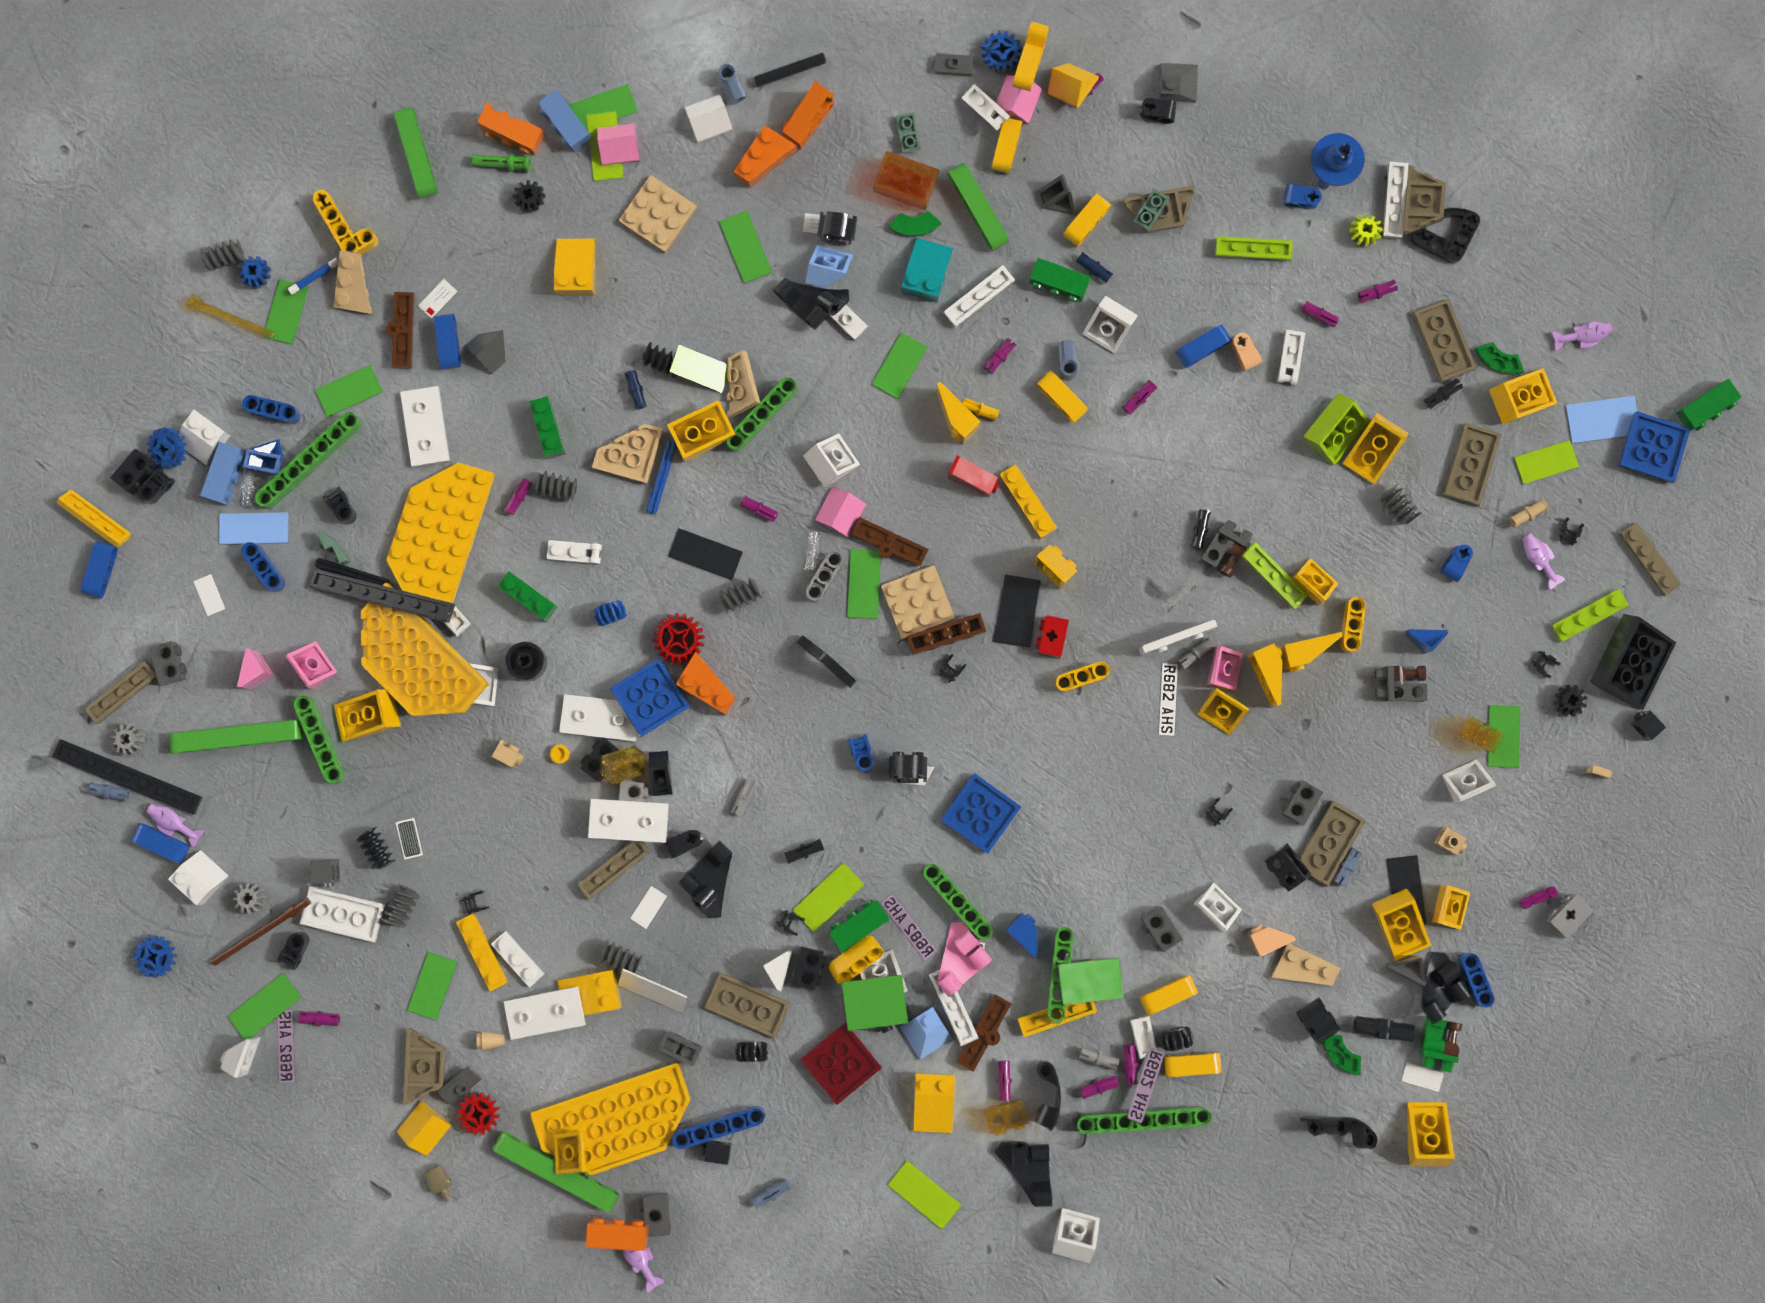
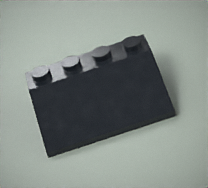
M1623 614L1590 682L1603 691L1640 710H1644L1677 642L1641 617Z

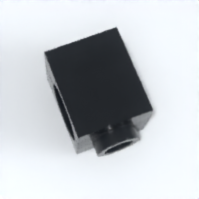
M1651 710L1638 712L1633 717L1634 721L1631 723L1633 728L1646 741L1653 740L1666 728Z
M710 1140L707 1142V1145L703 1144L702 1156H705L704 1162L728 1165L732 1143Z

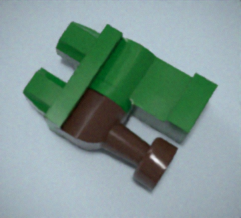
M1425 1016L1421 1049L1419 1051V1055H1422V1067L1433 1069L1436 1058L1441 1059L1439 1070L1452 1072L1454 1062L1458 1063L1460 1049L1456 1044L1457 1031L1462 1030L1463 1024L1440 1020L1435 1024H1431L1427 1016ZM1445 1027L1450 1029L1447 1040L1442 1039Z

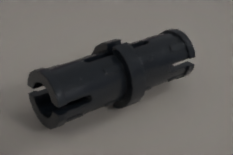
M1455 378L1452 382L1444 387H1439L1437 392L1425 398V404L1431 402L1427 407L1432 409L1443 400L1447 401L1450 399L1452 394L1463 388L1462 384L1455 386L1460 381Z
M1199 509L1198 519L1193 528L1192 548L1203 549L1205 536L1209 531L1207 527L1211 512L1208 510Z
M819 838L805 845L800 844V847L784 852L788 864L802 858L807 859L809 855L823 851L824 847Z

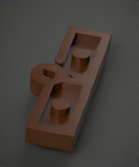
M394 292V322L388 323L385 329L388 336L393 338V368L412 369L415 300L413 292Z
M859 517L851 534L878 547L879 555L882 558L887 559L895 555L921 567L929 550Z
M996 994L993 995L975 1027L979 1039L965 1045L956 1061L957 1063L974 1072L987 1046L999 1043L1000 1034L997 1032V1029L1012 1003Z

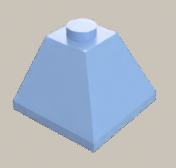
M816 245L809 262L805 283L811 284L814 287L824 288L845 277L853 254Z
M933 1006L910 1019L908 1023L899 1026L919 1060L952 1040Z

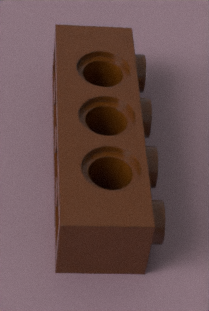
M981 613L908 635L907 641L911 654L914 656L984 634L986 629Z

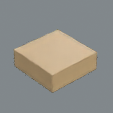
M1595 765L1589 766L1586 772L1604 779L1611 778L1612 775L1611 770Z

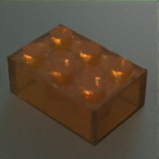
M886 151L873 185V192L927 210L939 178L940 170Z

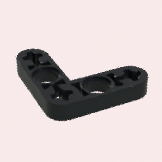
M803 635L796 642L798 645L825 665L849 688L856 683V680L813 642Z

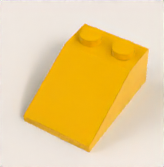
M557 239L554 267V291L557 295H595V239Z
M1544 368L1489 389L1503 425L1557 404Z
M939 382L936 392L951 432L950 436L957 443L961 442L964 444L980 428L981 421Z
M719 400L667 424L685 462L703 455L736 435Z
M1376 413L1344 460L1343 465L1375 484L1409 433Z
M1049 545L1036 556L1033 564L1061 589L1077 573L1075 569L1077 566L1072 560H1066L1062 556L1063 552L1057 546L1052 547Z
M1342 632L1286 644L1280 647L1283 654L1281 657L1283 669H1289L1290 673L1305 669L1304 665L1309 664L1342 637Z
M1274 643L1248 655L1271 708L1281 704L1282 691L1281 657L1283 654L1280 647L1275 646Z
M375 690L334 705L342 742L401 727L395 699L387 690Z
M1408 889L1371 904L1396 961L1432 946L1415 899Z
M614 969L557 980L559 990L573 987L579 988L584 1015L620 1009L622 1007Z
M915 1072L914 1132L952 1133L954 1074Z
M1446 1102L1407 1103V1145L1410 1167H1449L1455 1159Z

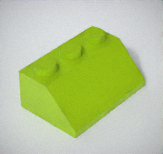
M1338 393L1303 438L1312 449L1331 464L1336 465L1370 421L1355 400Z

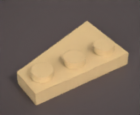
M340 250L334 307L372 314L368 298L369 293L364 279L365 273L361 253Z
M741 350L728 357L727 381L730 382V393H727V400L730 401L729 410H727L728 418H733L760 403L747 351Z
M1289 943L1285 945L1271 978L1333 986L1341 968Z

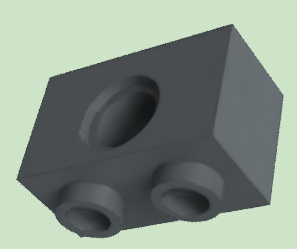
M668 1193L645 1194L643 1200H640V1210L644 1212L645 1220L642 1221H644V1224H649L648 1237L670 1235L671 1223ZM652 1210L658 1211L660 1218L657 1220L652 1219L650 1212Z

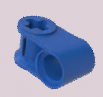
M1288 184L1286 185L1283 205L1314 209L1319 205L1322 194L1316 188ZM1311 195L1315 199L1314 202H1311V198H1309Z
M1466 544L1455 547L1442 566L1440 573L1455 582H1459L1473 556L1472 548ZM1464 550L1463 554L1465 557H1460L1461 553L1459 551Z
M863 734V737L853 740L849 738V745L858 769L862 772L870 771L873 768L874 762L867 734ZM868 758L870 760L869 767H861L859 764L860 760Z

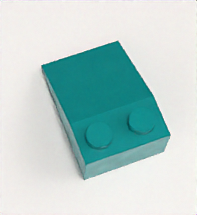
M916 238L901 292L938 302L953 248Z

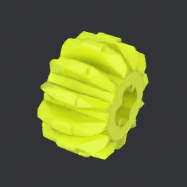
M1364 214L1363 218L1357 216L1356 221L1351 223L1353 228L1349 230V233L1354 234L1351 238L1352 240L1358 239L1357 245H1360L1362 242L1364 247H1367L1369 243L1374 245L1376 240L1381 238L1379 233L1383 231V228L1377 227L1381 223L1380 221H1373L1375 215L1370 219L1368 214Z

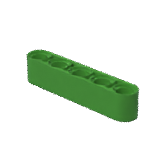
M413 107L395 111L394 116L419 198L422 199L438 194L437 185Z
M962 163L949 170L947 174L989 248L994 251L1008 243L1009 238L967 165Z
M789 377L783 378L734 429L736 435L727 439V445L731 451L740 452L790 401L797 392L794 379ZM788 383L793 385V389L789 392L783 390V386ZM773 397H778L780 399V403L778 405H772L770 403V400ZM758 412H767L766 418L759 419L757 417ZM748 424L754 426V430L750 433L744 431V427ZM739 438L741 440L740 445L732 446V439Z
M298 696L294 700V708L322 775L328 783L338 784L344 780L345 772L316 703L311 697ZM306 699L308 707L303 710L301 702ZM311 717H314L316 720L313 727L308 725V720ZM321 734L323 742L318 745L315 740ZM326 752H329L331 756L328 762L323 760V755ZM333 770L338 772V777L335 780H332L330 777V773Z
M928 864L923 871L927 881L979 939L987 940L992 935L990 924L937 865ZM930 867L937 869L938 873L934 878L927 876L926 872ZM944 881L950 884V890L946 893L941 892L939 889L940 884ZM956 896H960L963 899V904L960 907H955L952 904V900ZM968 911H974L976 914V918L972 922L965 919V914ZM982 925L987 926L989 929L986 936L978 934V928Z
M1068 927L1059 928L1055 938L1048 1006V1019L1055 1024L1061 1023L1066 1013V1005H1062V999H1055L1053 992L1061 990L1060 980L1055 977V973L1059 971L1058 965L1071 963L1073 932ZM1067 932L1070 935V939L1062 941L1059 938V934ZM1065 951L1068 954V958L1064 961L1057 958L1058 952ZM1059 1009L1062 1012V1017L1059 1019L1052 1018V1010Z

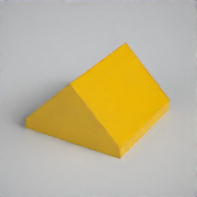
M1070 63L1052 68L1048 95L1079 108L1099 77Z
M1311 558L1292 577L1296 584L1317 605L1324 603L1339 584Z
M1215 688L1197 715L1230 735L1249 708Z
M1441 885L1432 922L1461 930L1470 892L1448 885Z
M421 1101L397 1130V1133L408 1147L427 1156L452 1124L424 1101Z
M585 1132L554 1134L556 1174L587 1172Z

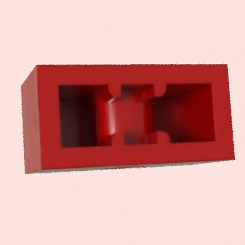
M1046 615L1045 619H1041L1039 630L1042 631L1041 638L1037 637L1035 649H1038V654L1061 658L1069 623L1068 619ZM1050 632H1054L1053 635L1056 636L1052 641H1049V637L1046 636Z

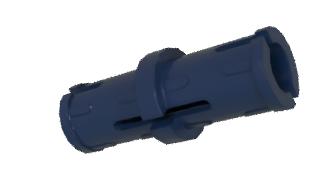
M1084 252L1076 260V263L1086 268L1089 274H1094L1105 283L1113 275V273L1100 265L1098 260L1096 262Z
M636 370L625 372L624 374L629 386L628 392L633 398L635 409L639 410L647 407L642 392L644 389L640 385Z

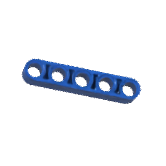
M760 1106L750 1107L680 1129L674 1134L672 1142L676 1148L685 1149L758 1126L763 1123L766 1113ZM753 1111L761 1113L762 1118L759 1121L752 1119L751 1113ZM733 1118H742L743 1125L739 1127L735 1126L733 1124ZM718 1122L722 1123L724 1125V1131H715L714 1124ZM701 1128L705 1130L706 1136L698 1138L695 1133L696 1129ZM677 1135H685L687 1142L680 1144L677 1141Z

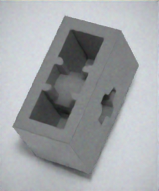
M1578 894L1566 895L1561 900L1562 904L1557 909H1552L1547 915L1549 918L1545 922L1562 938H1568L1594 911ZM1566 911H1571L1569 913L1570 918H1566Z

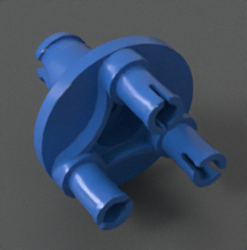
M1332 133L1324 136L1317 142L1311 154V166L1315 175L1319 178L1318 186H1323L1322 189H1326L1330 185L1344 186L1352 183L1362 172L1365 163L1364 151L1359 142L1343 133Z

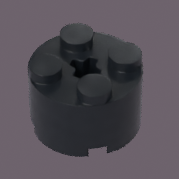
M827 211V215H825L823 212H820L817 236L823 242L832 243L833 239L840 241V244L851 245V241L855 240L858 217L853 215V219L848 218L846 213Z
M532 642L517 643L506 654L507 669L517 679L535 681L546 670L547 656L539 646ZM524 658H525V659H528V658H529V661H530V664H529V665H528V664L525 665V663L522 662Z
M893 752V756L889 757V781L892 782L893 778L897 779V783H919V779L927 782V757L924 756V752H912V755H904V752Z
M1320 998L1313 1000L1296 1012L1299 1020L1304 1024L1307 1032L1318 1045L1341 1030L1335 1022L1336 1019L1330 1011L1325 1009V1005Z

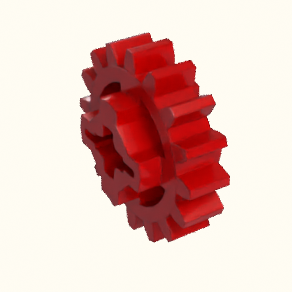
M481 1092L479 1097H477L476 1093H472V1099L466 1096V1103L460 1102L459 1105L463 1108L457 1110V1113L461 1114L457 1121H463L460 1127L466 1126V1133L473 1130V1135L475 1136L478 1134V1131H480L481 1135H484L485 1129L490 1132L493 1130L491 1125L496 1126L498 1124L495 1119L500 1118V1115L496 1114L500 1107L494 1106L497 1102L496 1100L490 1101V1094L485 1098L484 1092ZM481 1101L486 1103L489 1107H485L484 1105H482ZM472 1103V1109L466 1113L467 1107ZM477 1109L479 1112L483 1113V1115L480 1116V1118L479 1116H475V1112L477 1111ZM488 1115H491V1118H490L489 1122H488L487 1124H485V1123H486V1120H485L486 1117H487ZM469 1120L473 1121L476 1126L472 1125Z

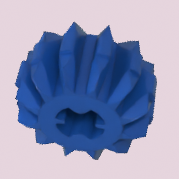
M249 256L248 262L242 260L244 266H238V269L242 271L238 274V277L242 278L241 282L244 285L248 284L249 288H253L254 285L260 288V283L267 285L265 278H271V275L268 274L271 268L267 266V261H261L259 256H256L255 259Z
M620 600L604 604L593 610L595 621H597L599 626L620 621L627 616L625 606Z

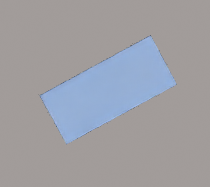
M288 512L219 514V544H245L247 542L288 543Z

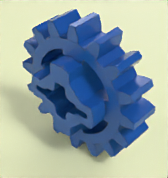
M998 30L996 36L991 33V39L985 38L986 44H982V50L984 51L981 53V57H986L984 64L990 63L989 69L996 67V72L1002 69L1003 73H1005L1007 67L1013 70V64L1018 65V59L1022 55L1019 53L1022 51V46H1018L1020 40H1014V34L1008 36V31H1005L1003 35Z
M163 427L153 431L154 434L149 435L152 441L147 442V445L151 447V449L147 450L148 453H152L150 459H156L155 464H161L163 469L167 467L172 469L180 466L181 462L186 460L183 455L188 454V451L184 449V447L188 446L187 443H183L185 437H179L180 431L173 432L172 427Z
M154 935L151 939L145 937V943L138 942L140 948L134 949L137 956H133V959L138 961L134 966L141 967L138 972H146L145 977H150L152 974L153 978H157L158 975L165 976V971H172L170 965L176 964L172 959L177 957V954L172 953L176 947L169 946L171 940L164 942V936L158 939L157 935ZM155 944L161 945L163 949L158 948ZM157 953L158 957L153 960L152 957ZM147 964L152 965V967L155 968V970L149 968Z

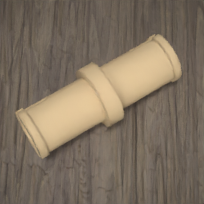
M1542 499L1530 507H1524L1523 511L1509 517V521L1514 528H1517L1519 525L1528 520L1532 521L1537 515L1547 511L1548 505Z

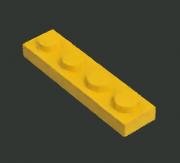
M1016 464L999 475L1040 539L1057 529Z
M72 489L58 498V505L116 548L130 539L131 533Z
M475 913L457 921L456 924L489 991H493L508 983Z
M1094 1001L1067 1004L1065 1018L1059 1024L1052 1023L1048 1019V1008L1017 1019L1023 1036L1027 1037L1096 1013L1097 1009ZM1054 1009L1051 1012V1016L1054 1019H1059L1062 1017V1012L1059 1009Z

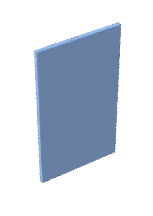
M1635 396L1566 405L1572 443L1627 436L1633 413L1637 411Z

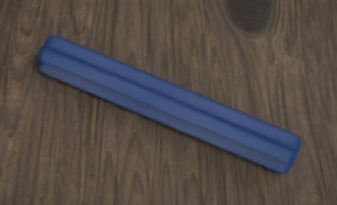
M667 441L646 509L650 514H656L677 447V444L673 441Z

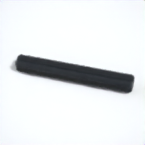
M819 53L754 77L757 87H761L826 63V58L823 53Z
M318 558L315 567L378 585L390 582L387 578L322 558Z

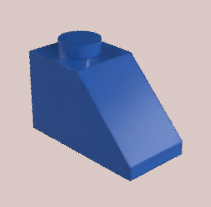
M1021 913L1006 931L1035 958L1037 956V927L1034 925L1036 921L1028 913L1026 916Z

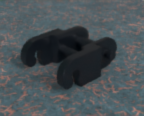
M1566 517L1560 530L1562 534L1559 537L1560 541L1564 539L1571 542V546H1573L1574 543H1577L1576 539L1581 536L1584 524L1581 523L1578 531L1573 532L1568 530L1567 521H1569V518ZM1566 532L1573 534V539L1565 536Z
M1539 651L1540 655L1538 658L1531 662L1534 667H1538L1537 671L1550 679L1551 675L1547 674L1544 668L1546 664L1552 661L1560 666L1561 663L1557 662V659L1552 655H1546L1545 651ZM1544 657L1546 661L1541 666L1539 662Z
M953 654L944 663L943 666L945 668L939 670L941 672L939 675L943 674L947 677L949 683L951 681L954 682V677H958L966 667V664H964L959 671H956L949 666L948 662L954 656ZM946 668H949L952 672H954V675L951 676L950 674H948L945 671Z
M1220 797L1209 807L1210 811L1205 813V818L1209 817L1215 822L1214 826L1220 825L1221 819L1225 820L1233 810V808H1230L1225 815L1220 813L1215 807L1221 799ZM1215 811L1220 816L1219 819H1216L1211 813Z
M484 890L470 894L469 898L463 897L464 899L461 902L465 903L467 910L464 913L468 912V914H471V911L476 913L489 909V906L477 907L475 901L476 895L485 893ZM472 899L475 907L473 909H470L468 900Z
M788 910L781 911L783 915L780 922L776 921L778 927L781 928L782 926L784 931L798 936L797 932H793L790 929L791 922L794 918L805 921V918L793 912L789 914ZM786 916L791 917L787 925L783 924Z

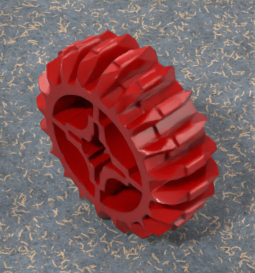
M675 613V619L671 615H668L670 620L668 622L664 618L661 619L664 623L663 627L660 624L656 625L660 632H653L654 635L659 636L653 639L654 643H659L654 649H662L658 655L661 657L666 654L664 661H668L671 657V664H674L676 659H678V664L682 665V659L689 663V656L693 657L695 651L699 654L701 653L697 647H704V643L699 642V640L705 639V636L698 635L703 632V629H696L700 623L697 621L692 624L694 620L692 616L687 621L686 614H683L682 619H680L679 613ZM685 624L689 627L682 631H676L672 625ZM666 630H668L671 634V640L664 646L663 638ZM693 631L694 643L690 648L686 643V639ZM673 632H675V634L678 636L683 635L684 638L681 639L683 640L682 642L685 644V646H683L678 641L676 643L674 642V640L676 639L674 638L675 635L673 634ZM680 646L685 650V653L673 654L669 650Z

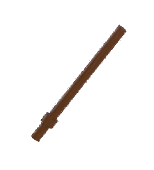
M307 897L298 904L289 906L286 909L287 911L211 959L214 966L218 965L290 917L294 918L299 915L301 910L311 904L310 899Z

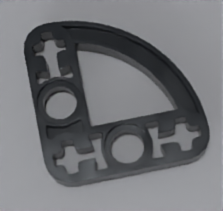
M1445 208L1443 218H1461L1451 241L1422 228L1412 233L1411 242L1415 246L1449 263H1457L1464 256L1480 224V217L1476 212L1468 209ZM1472 217L1474 223L1471 224L1469 229H1465L1469 222L1467 219ZM1420 233L1423 234V239L1421 241H1418V237L1416 235H1419ZM1459 233L1466 234V242L1458 240L1457 236ZM1432 238L1431 241L1428 243V246L1425 245L1428 242L1426 240ZM1439 241L1442 244V249L1435 250L1432 247V243ZM1456 246L1460 247L1456 253L1458 256L1452 258V253L1450 252H1453Z

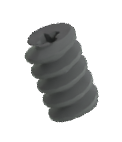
M230 239L229 246L223 241L222 248L215 244L214 251L208 246V253L200 249L204 265L212 271L215 270L216 266L219 269L222 268L223 263L226 266L230 265V261L233 264L237 263V258L240 261L244 260V252L238 239L237 243Z
M545 470L543 475L539 473L537 477L535 492L539 493L542 490L543 495H547L549 492L550 497H554L556 494L558 499H561L564 495L565 501H568L570 498L573 501L577 490V479L575 478L570 483V477L567 476L566 480L563 481L561 474L558 479H555L554 472L548 477V471Z
M1397 483L1383 494L1380 501L1387 500L1385 507L1392 506L1390 513L1397 512L1394 518H1402L1399 525H1407L1418 517L1421 512L1414 513L1417 506L1410 507L1413 501H1405L1408 495H1400L1403 489H1395L1398 485Z
M748 578V585L741 581V588L734 584V591L727 587V594L720 590V599L727 614L728 607L735 611V604L742 608V601L749 605V598L756 602V595H758L762 599L755 581L751 578Z
M399 884L402 891H395L399 897H392L395 905H388L392 911H385L389 918H382V920L395 927H406L402 920H409V916L406 913L413 912L409 906H416V902L413 899H419L420 896L411 888Z
M607 940L601 950L599 963H603L606 960V966L609 967L613 963V969L616 970L620 967V973H622L623 969L635 973L643 956L636 959V952L629 956V949L623 953L622 946L615 949V942L608 946Z

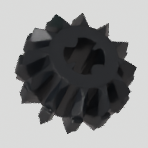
M528 179L526 185L520 182L521 188L515 187L514 189L517 193L513 195V199L516 200L515 205L517 207L521 206V211L528 209V212L532 213V208L538 211V204L544 205L542 199L546 197L545 193H542L543 187L538 186L536 181L531 184ZM530 193H531V194L533 195V197H532V198L528 197L529 199H527V198H526V195L528 194V195L530 196Z
M1570 684L1565 685V689L1560 687L1558 689L1560 694H1554L1558 701L1553 702L1554 705L1559 704L1557 712L1563 711V716L1570 714L1571 717H1575L1576 713H1583L1581 708L1587 707L1583 703L1584 700H1587V696H1581L1584 690L1578 691L1577 685H1573L1571 688ZM1573 698V702L1568 703L1567 699Z
M1175 1027L1160 1033L1161 1045L1165 1051L1183 1050L1193 1045V1034L1190 1027Z
M737 1043L735 1049L736 1060L739 1062L766 1061L768 1058L767 1043Z

